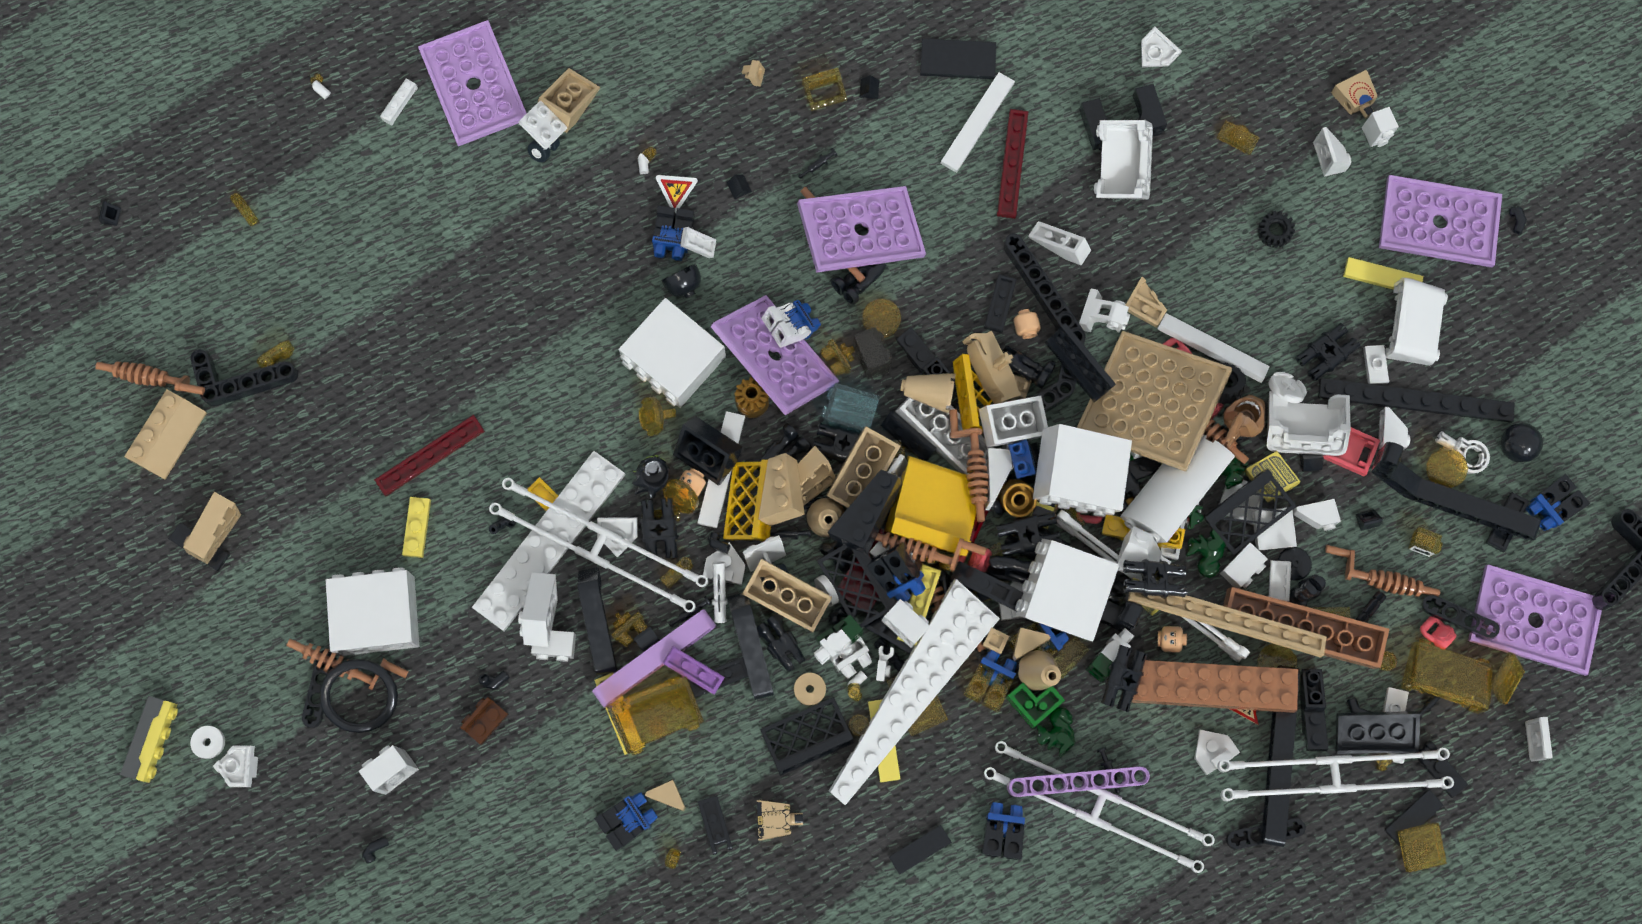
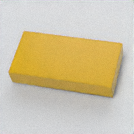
M540 477L528 488L529 492L551 503L558 497ZM536 501L545 511L549 509L548 506Z

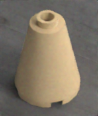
M956 374L907 376L906 380L902 379L900 391H904V396L949 413L950 408H946V405H951L954 381H951V378L955 379Z
M831 498L819 499L808 510V525L815 534L821 537H830L827 532L843 515L845 509L839 502ZM831 516V522L826 523L824 520L825 517Z
M1036 650L1030 651L1022 657L1019 662L1018 677L1029 689L1041 691L1056 685L1061 679V672L1055 659L1049 653Z

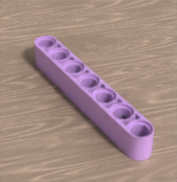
M705 609L701 610L593 689V694L604 708L609 706L664 666L662 663L672 646L683 652L717 625Z
M1130 767L1011 779L1007 784V790L1013 797L1139 786L1146 784L1150 775L1144 767ZM1137 770L1143 773V779L1140 782L1134 778ZM1117 772L1123 775V781L1120 784L1114 781V775ZM1096 774L1101 775L1103 778V783L1100 786H1097L1093 781ZM1076 776L1081 777L1083 780V784L1079 788L1073 784V779ZM1055 778L1062 780L1063 785L1059 790L1053 787ZM1035 780H1039L1042 783V789L1038 792L1032 787ZM1014 782H1019L1022 785V791L1018 794L1012 790Z

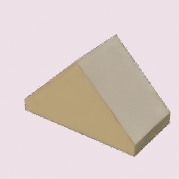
M1020 628L1013 652V660L1016 661L1046 643L1051 637L1049 634Z
M674 780L649 790L645 794L648 798L684 811L686 808Z

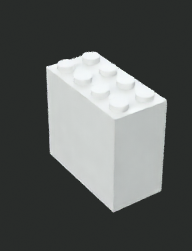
M666 298L619 348L620 358L623 360L622 364L629 370L633 368L637 372L636 375L643 382L647 380L657 394L663 393L667 397L666 401L673 407L677 405L679 408L684 405L726 358L725 347Z
M1063 424L1043 429L1033 499L1040 500L1039 503L1043 505L1058 504V508L1061 509L1072 507L1076 508V512L1080 513L1094 512V516L1098 517L1114 515L1115 512L1122 511L1132 440Z
M1042 539L1041 542H1038L1035 553H1037L1035 561H1032L1029 566L1030 575L1023 584L1022 591L1024 593L1022 599L1017 601L1015 607L1016 615L1093 642L1120 564L1053 540Z
M393 568L392 572L374 570L372 574L364 575L363 572L352 573V576L349 577L333 575L332 579H326L330 652L337 653L336 655L347 656L419 647L415 577L404 568Z

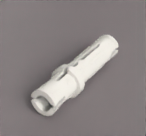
M719 561L712 563L714 586L712 605H714V622L725 623L727 622L726 605L728 604L725 588V562Z

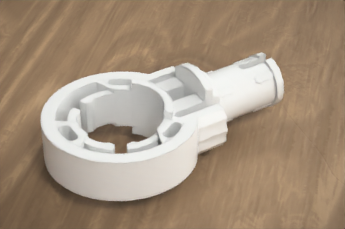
M1443 431L1437 435L1438 438L1435 439V442L1449 450V453H1451L1449 457L1454 460L1460 471L1466 474H1474L1483 471L1488 466L1490 454L1482 442L1477 440L1468 441L1463 437L1458 438L1456 441ZM1469 448L1474 449L1476 452L1481 451L1478 454L1479 460L1474 466L1469 465L1465 459ZM1476 467L1478 468L1477 470L1468 469V468H1476Z

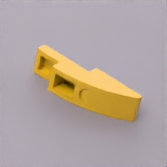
M1106 515L1102 535L1120 538L1123 541L1131 529L1124 524L1125 521L1121 517ZM1178 528L1167 543H1157L1158 546L1182 549L1185 529Z

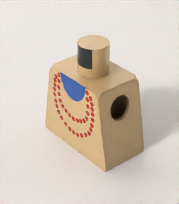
M1367 70L1335 85L1331 93L1350 115L1360 111L1366 119L1374 112L1371 105L1377 99V93Z

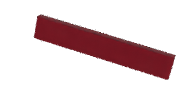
M1010 109L997 210L998 217L1016 219L1029 111Z
M472 415L374 479V481L386 497L485 431L476 417Z

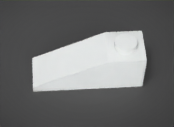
M1039 221L1028 236L1065 260L1079 265L1083 264L1091 251L1084 237Z
M988 448L983 456L986 461L984 465L987 466L988 470L985 473H988L989 479L985 480L989 482L988 487L984 488L988 489V495L985 496L988 497V502L985 503V510H990L1009 472L1014 467L1010 450Z

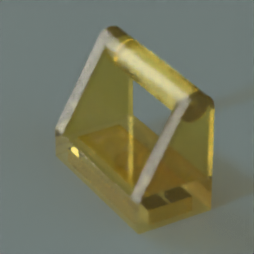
M838 67L802 78V87L811 111L847 101ZM837 83L840 95L813 103L811 90Z

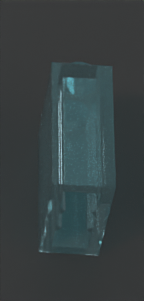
M835 383L834 388H830L827 399H830L828 406L824 405L821 417H824V424L834 427L840 425L842 428L857 430L860 434L864 426L871 429L880 396Z

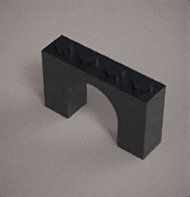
M1154 84L1135 88L1133 99L1138 110L1139 120H1146L1152 123L1153 136L1162 134L1167 126V122ZM1100 98L1082 102L1079 111L1092 149L1102 151V141L1100 137H1097L1096 129L1097 125H1100V120L1108 119Z

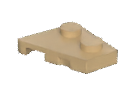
M1141 277L1125 305L1129 307L1128 312L1157 328L1167 311L1163 303L1158 300L1155 292L1151 291L1145 278Z

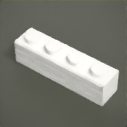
M405 79L380 115L384 122L391 126L394 124L396 118L418 89L415 83Z

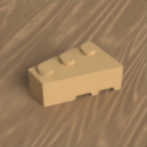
M816 446L798 463L803 506L831 486L836 478L829 461Z
M786 453L769 458L767 463L758 520L772 526L805 515L797 460Z
M214 492L193 531L184 541L183 548L185 551L208 564L241 516L236 504Z

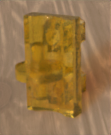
M834 339L828 341V346L821 350L822 357L825 361L835 357L837 362L830 366L835 376L851 373V366L846 357L849 362L854 360L851 355L855 351L854 347L847 348L845 343L840 345L841 352Z
M628 611L622 616L617 612L615 616L618 620L612 625L615 628H619L611 636L616 642L619 641L623 646L627 647L634 641L628 634L632 628L640 634L648 627L639 611L628 621L626 620L631 616Z

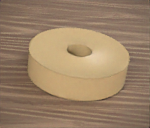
M815 673L801 675L794 685L795 697L804 705L812 706L820 703L826 693L824 680ZM807 686H812L814 691L808 693L806 691Z

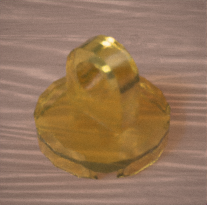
M645 397L641 401L643 405L639 409V420L644 431L647 430L646 434L648 436H656L662 432L664 419L677 417L676 409L662 410L661 404L655 397Z

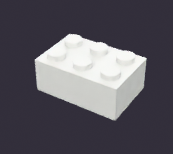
M1041 396L987 405L978 409L987 448L1016 443L1025 439L1041 438L1043 429L1048 428Z
M532 572L530 580L526 581L525 591L527 595L523 596L522 608L524 609L523 612H519L520 636L523 637L524 645L548 647L558 601L556 574Z
M388 745L379 751L380 755L374 760L371 758L363 763V768L359 770V773L372 791L386 795L418 771L419 768L404 749Z

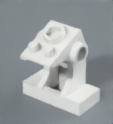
M1090 289L1079 324L1084 331L1091 332L1094 323L1102 322L1106 323L1108 328L1119 333L1121 329L1125 330L1129 321L1130 314L1127 313L1129 307L1125 306L1126 304L1122 301L1116 300L1111 302L1102 300L1098 290ZM1100 309H1111L1109 316L1099 314Z

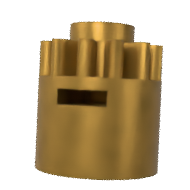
M752 377L746 381L743 379L742 383L736 386V407L745 417H760L768 409L769 396Z
M1008 478V481L1003 484L997 497L1002 507L1015 517L1029 515L1037 503V500L1033 499L1034 490L1027 483L1017 478Z

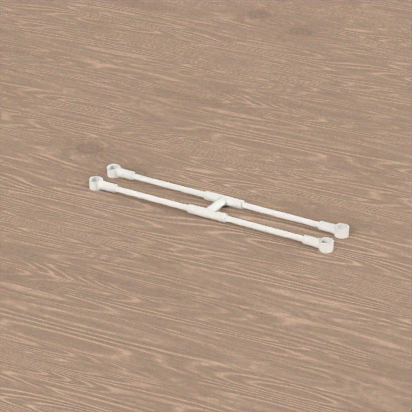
M511 478L503 480L502 486L504 489L512 490L523 496L526 495L588 526V529L595 531L599 536L591 552L528 523L502 508L498 503L490 505L489 510L492 514L500 515L510 521L513 520L575 551L576 554L605 569L609 568L683 607L686 612H693L695 610L696 604L693 601L685 600L675 594L672 595L610 564L609 561L599 557L598 554L606 538L683 574L686 578L696 582L699 587L708 585V578L706 576L698 575L688 569L684 570L623 539L622 536L529 492L528 489L516 484ZM507 481L512 482V485L509 488L506 487ZM496 505L499 507L498 512L493 511V507ZM705 578V584L700 585L699 579ZM687 603L693 604V608L691 610L686 609Z
M1061 510L1055 518L1057 524L1055 525L1064 529L1073 537H1077L1104 559L1117 563L1109 555L1118 560L1119 555L1083 529L1082 525L1071 518L1067 512ZM1078 531L1082 533L1084 536H1086L1088 539H1090L1092 542H1094L1096 545H1098L1100 548H1102L1104 551H1106L1109 555H1107L1105 552H1103L1101 549H1099L1097 546H1095L1093 543H1091L1089 540H1087L1085 537L1079 534ZM1184 618L1217 643L1218 647L1229 654L1236 662H1240L1242 658L1246 659L1250 651L1247 648L1239 645L1230 637H1226L1212 625L1201 623L1222 639V641L1196 621Z
M999 741L995 745V751L999 754L1004 753L1013 758L1022 759L1055 775L1065 774L1021 754V752L1007 746L1003 741ZM998 744L1004 745V751L998 750ZM992 767L984 771V777L988 780L993 779L1004 785H1007L1010 781V778L997 773ZM987 770L993 771V777L987 776ZM1076 778L1073 779V783L1082 786L1083 781ZM1014 782L1012 787L1022 791V785ZM1105 789L1088 790L1098 795L1091 814L1079 809L1076 810L1045 795H1033L1073 813L1076 817L1107 831H1113L1177 860L1178 863L1191 868L1195 873L1203 871L1204 864L1201 861H1194L1185 856L1176 855L1100 819L1099 815L1105 800H1110L1118 805L1122 804L1185 832L1188 836L1201 841L1204 846H1211L1215 841L1211 834H1203L1192 828L1188 829L1123 800L1122 797ZM1206 836H1209L1211 838V842L1209 844H1207L1204 840ZM1195 863H1199V864H1200V866H1201L1200 870H1198V871L1195 870V868H1194V864H1195Z
M1446 748L1422 751L1421 753L1370 756L1342 755L1315 757V759L1229 762L1224 759L1217 764L1218 770L1223 773L1234 769H1245V767L1299 764H1330L1333 785L1315 788L1260 791L1232 790L1227 788L1220 793L1221 799L1226 802L1232 799L1264 795L1318 792L1320 794L1408 787H1441L1442 789H1449L1453 787L1454 781L1451 777L1446 776L1441 779L1423 782L1369 785L1341 784L1339 764L1352 763L1354 761L1410 758L1438 759L1443 761L1450 756ZM1440 751L1444 752V758L1440 756ZM1222 762L1226 763V770L1221 767ZM1445 779L1449 782L1448 786L1444 784ZM1226 791L1230 793L1229 799L1225 797Z

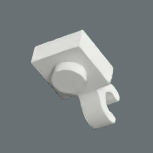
M884 646L879 647L877 681H886L887 677L890 678L891 666L888 665V659L894 655V647L890 648L888 655L883 652Z

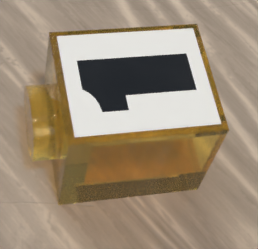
M1419 527L1414 530L1408 549L1432 557L1439 553L1442 548V535Z

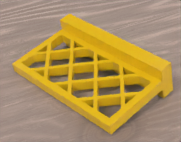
M962 354L953 361L962 430L971 428L982 429V426L979 425L978 417L980 415L978 409L980 408L976 404V399L984 407L991 405L992 400L987 401L981 395L984 389L977 374L971 370L969 355ZM973 381L982 388L979 392L974 388Z
M761 460V462H737L733 467L723 539L759 540L765 542L770 537L771 526L758 520L768 460ZM739 467H744L747 472L740 478L738 476ZM758 467H761L760 475L756 478L753 472ZM750 476L753 482L746 487L743 482ZM757 485V494L753 497L750 492ZM741 486L744 491L737 497L736 490ZM748 495L751 501L744 507L741 501ZM739 505L741 511L734 516V508ZM755 505V513L750 516L748 510ZM745 514L748 520L741 526L739 520ZM736 524L739 530L734 535H730L731 528ZM752 524V535H748L745 530Z

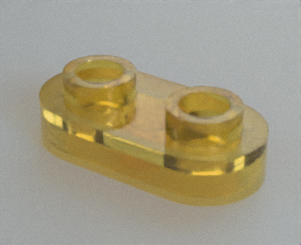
M284 341L261 355L256 362L260 368L274 365L281 359L291 357L294 347L290 341Z

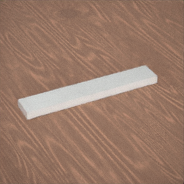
M998 72L941 160L942 165L956 173L958 172L1013 87L1014 80Z
M1167 313L1158 327V330L1222 363L1226 362L1235 365V367L1241 369L1242 373L1260 383L1264 380L1270 367Z
M726 411L721 433L739 444L745 415ZM732 470L719 486L708 480L698 519L699 525L717 529Z

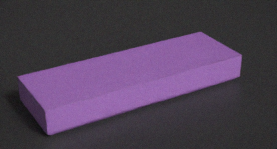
M672 646L662 663L715 695L725 678Z

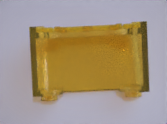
M1425 639L1412 643L1400 686L1401 689L1411 691L1412 688L1422 694L1428 693L1461 704V707H1469L1468 711L1476 714L1488 711L1493 666L1490 665V661L1482 658L1476 660L1431 645L1432 642Z
M682 675L662 681L606 706L628 754L632 753V755L643 752V747L652 741L680 729L688 728V731L695 730L700 727V723L704 722L687 677Z

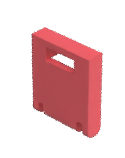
M1351 427L1346 453L1340 456L1323 455L1325 460L1361 476H1366L1380 440ZM1364 446L1371 449L1366 463L1361 460L1358 462Z

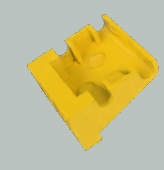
M908 456L906 469L903 471L900 479L902 486L897 494L894 506L891 507L884 531L900 535L901 537H907V539L914 538L916 542L920 540L922 544L927 543L932 547L934 546L955 554L960 538L971 543L970 537L976 516V505L971 503V498L973 497L970 496L969 491L972 489L968 488L970 481H967L966 474ZM962 548L960 556H967L968 550Z

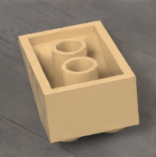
M568 68L539 97L538 102L542 101L567 126V129L564 131L567 133L577 123L600 90V87Z

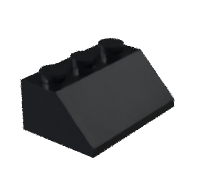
M696 416L682 425L673 455L691 468L701 472L706 478L719 486L737 463L742 446Z

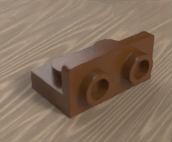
M489 697L486 699L482 698L475 706L477 709L472 715L469 713L462 720L461 723L463 725L460 727L480 745L509 715Z

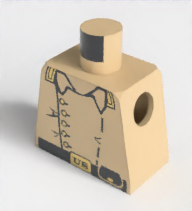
M757 801L759 841L790 835L791 825H803V812L790 813V804Z

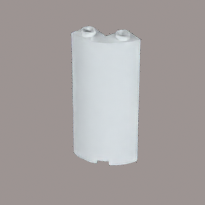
M1203 434L1187 471L1163 463L1120 516L1125 521L1124 524L1129 529L1135 526L1152 534L1156 543H1167L1235 455L1215 440L1212 443L1207 440V436Z

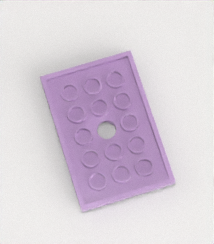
M488 20L418 46L458 146L516 125L527 114ZM475 77L481 81V85L478 89L471 90L466 84L470 78Z
M1389 175L1386 183L1379 248L1493 267L1496 259L1502 194ZM1437 215L1443 216L1447 221L1446 227H1436L1433 223V218Z
M906 186L801 199L797 202L816 273L923 258L926 255ZM861 224L863 227L868 228V234L864 236L858 235L855 232L854 226Z
M765 295L713 322L711 328L784 415H787L836 386L839 380L804 339L782 348L779 347L772 336V332L768 330L761 319L768 307L775 306ZM770 318L769 321L771 324H773L774 320L773 318ZM779 334L780 338L783 340L784 335ZM768 351L778 352L781 356L780 360H773L769 356Z
M1486 565L1474 613L1495 621L1499 625L1500 630L1497 637L1491 640L1484 639L1470 632L1468 641L1586 676L1589 673L1602 610H1598L1593 605V595ZM1531 613H1538L1543 620L1539 628L1532 627L1529 624L1528 617ZM1473 618L1471 627L1476 625L1475 618ZM1480 620V624L1476 630L1480 631V628L1482 627L1487 630L1486 633L1489 635L1491 632L1495 633V631H1493V626L1489 625V627L1486 628L1482 626L1483 621Z

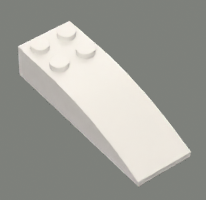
M908 397L895 412L937 448L935 451L960 473L968 475L967 467L969 466L967 465V460L971 458L967 456L968 452L971 451V438H950L949 413ZM946 405V408L954 409L951 405ZM957 412V416H958V429H959V431H961V430H962L961 417H960V414ZM978 435L979 449L984 451L985 454L988 449L985 438L982 435Z

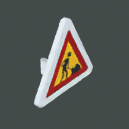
M656 176V180L669 207L675 208V213L677 208L680 209L698 182L697 178Z

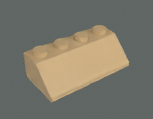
M166 389L124 457L153 474L166 479L207 412Z
M864 426L826 495L840 504L849 507L880 470H888L900 445Z
M763 559L760 560L743 591V595L811 632H814L832 599V596ZM771 580L774 582L775 588L769 590L765 587L764 583Z

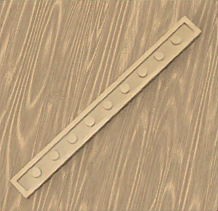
M1129 592L1128 601L1317 657L1324 656L1327 636L1187 595L1184 598L1177 596L1161 598L1160 596L1149 595L1144 597L1141 593Z

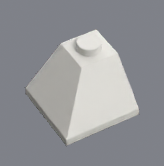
M1327 127L1322 128L1313 144L1323 175L1329 176L1346 172L1351 164L1350 155Z
M1135 526L1132 527L1124 537L1117 560V564H1120L1118 571L1123 572V569H1126V567H1123L1125 560L1142 562V560L1148 559L1149 561H1160L1162 552L1152 534ZM1125 573L1133 578L1142 581L1141 574Z

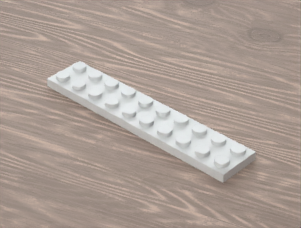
M593 451L553 504L590 521L626 474ZM550 507L535 525L570 544L576 540L586 527V525ZM532 530L472 608L505 632L522 609L523 596L527 595L525 591L526 581L530 580L531 573L549 574L569 548Z

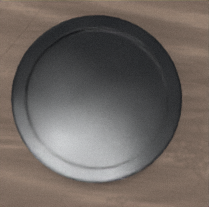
M1289 547L1283 550L1278 557V561L1291 562L1290 580H1302L1309 575L1312 562L1305 550L1298 547Z

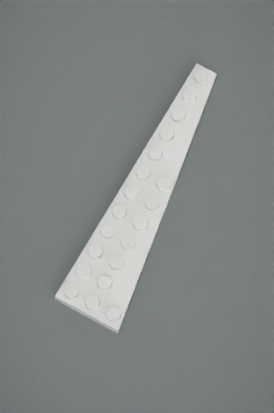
M957 579L953 580L942 599V603L931 617L930 628L912 649L909 658L905 661L880 703L878 711L870 720L868 728L861 735L859 743L854 751L851 752L846 764L842 767L829 789V792L844 805L849 802L988 634L991 627L993 628L1000 619Z

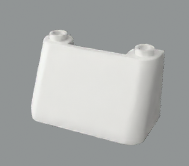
M1100 120L1096 133L1097 137H1100L1102 141L1101 179L1098 180V183L1094 184V193L1097 194L1096 198L1148 200L1151 183L1152 123L1146 120Z
M1403 277L1394 284L1393 293L1398 294L1395 296L1397 304L1393 333L1389 338V342H1391L1390 349H1385V355L1388 359L1430 366L1435 361H1438L1440 356L1438 343L1443 306L1447 302L1448 295L1442 288Z
M1269 391L1267 419L1268 450L1281 453L1340 456L1346 453L1351 431L1350 395H1334L1329 398L1328 405L1288 403L1276 396L1272 391Z

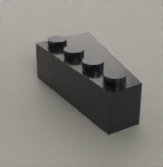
M880 470L827 532L831 539L867 555L902 486L900 478Z

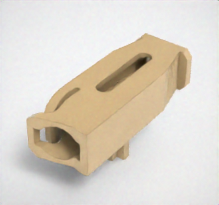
M992 331L988 333H973L963 340V343L968 345L967 353L980 383L994 404L1015 401L1022 396L1018 391L1014 374L1009 366L1013 356L1008 355L1007 352L1003 354Z

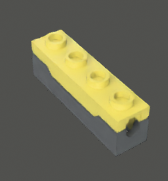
M148 696L120 775L148 783L155 777L157 772L155 766L158 759H161L164 748L162 747L164 741L170 736L171 728L169 727L171 721L177 716L178 709L176 707L178 704Z

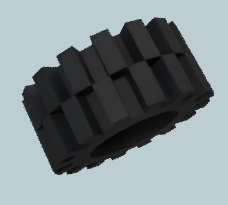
M1272 211L1271 214L1269 212L1264 216L1258 226L1259 239L1263 238V244L1267 242L1268 247L1274 245L1273 248H1277L1278 246L1283 247L1284 244L1290 241L1295 232V229H1293L1295 223H1291L1293 219L1291 217L1288 219L1287 213L1282 215V211L1278 213ZM1274 223L1281 225L1283 234L1279 236L1273 235L1269 230V226Z

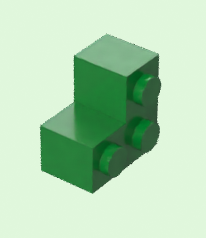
M1024 683L1006 697L1008 702L1032 729L1065 701L1053 686L1046 689L1036 698Z

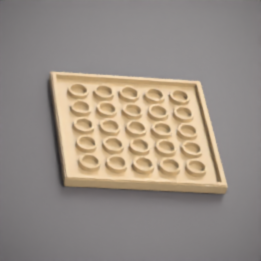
M1122 331L1104 369L1116 385L1096 402H1093L1090 398L1077 428L1132 440L1131 452L1187 471L1232 372V367Z

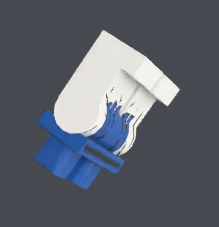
M799 300L777 308L775 306L768 307L761 318L768 330L772 332V336L780 348L803 339H808L821 326L818 318H810L811 307L809 304H801ZM770 318H773V320H774V323H773V324L770 323V321H769ZM779 334L784 335L783 340L780 338Z

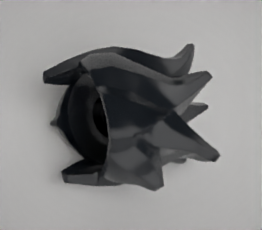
M652 455L641 461L636 471H633L637 480L632 481V484L639 486L634 494L649 492L651 499L652 497L655 498L656 492L666 486L670 477V468L665 460L658 455Z

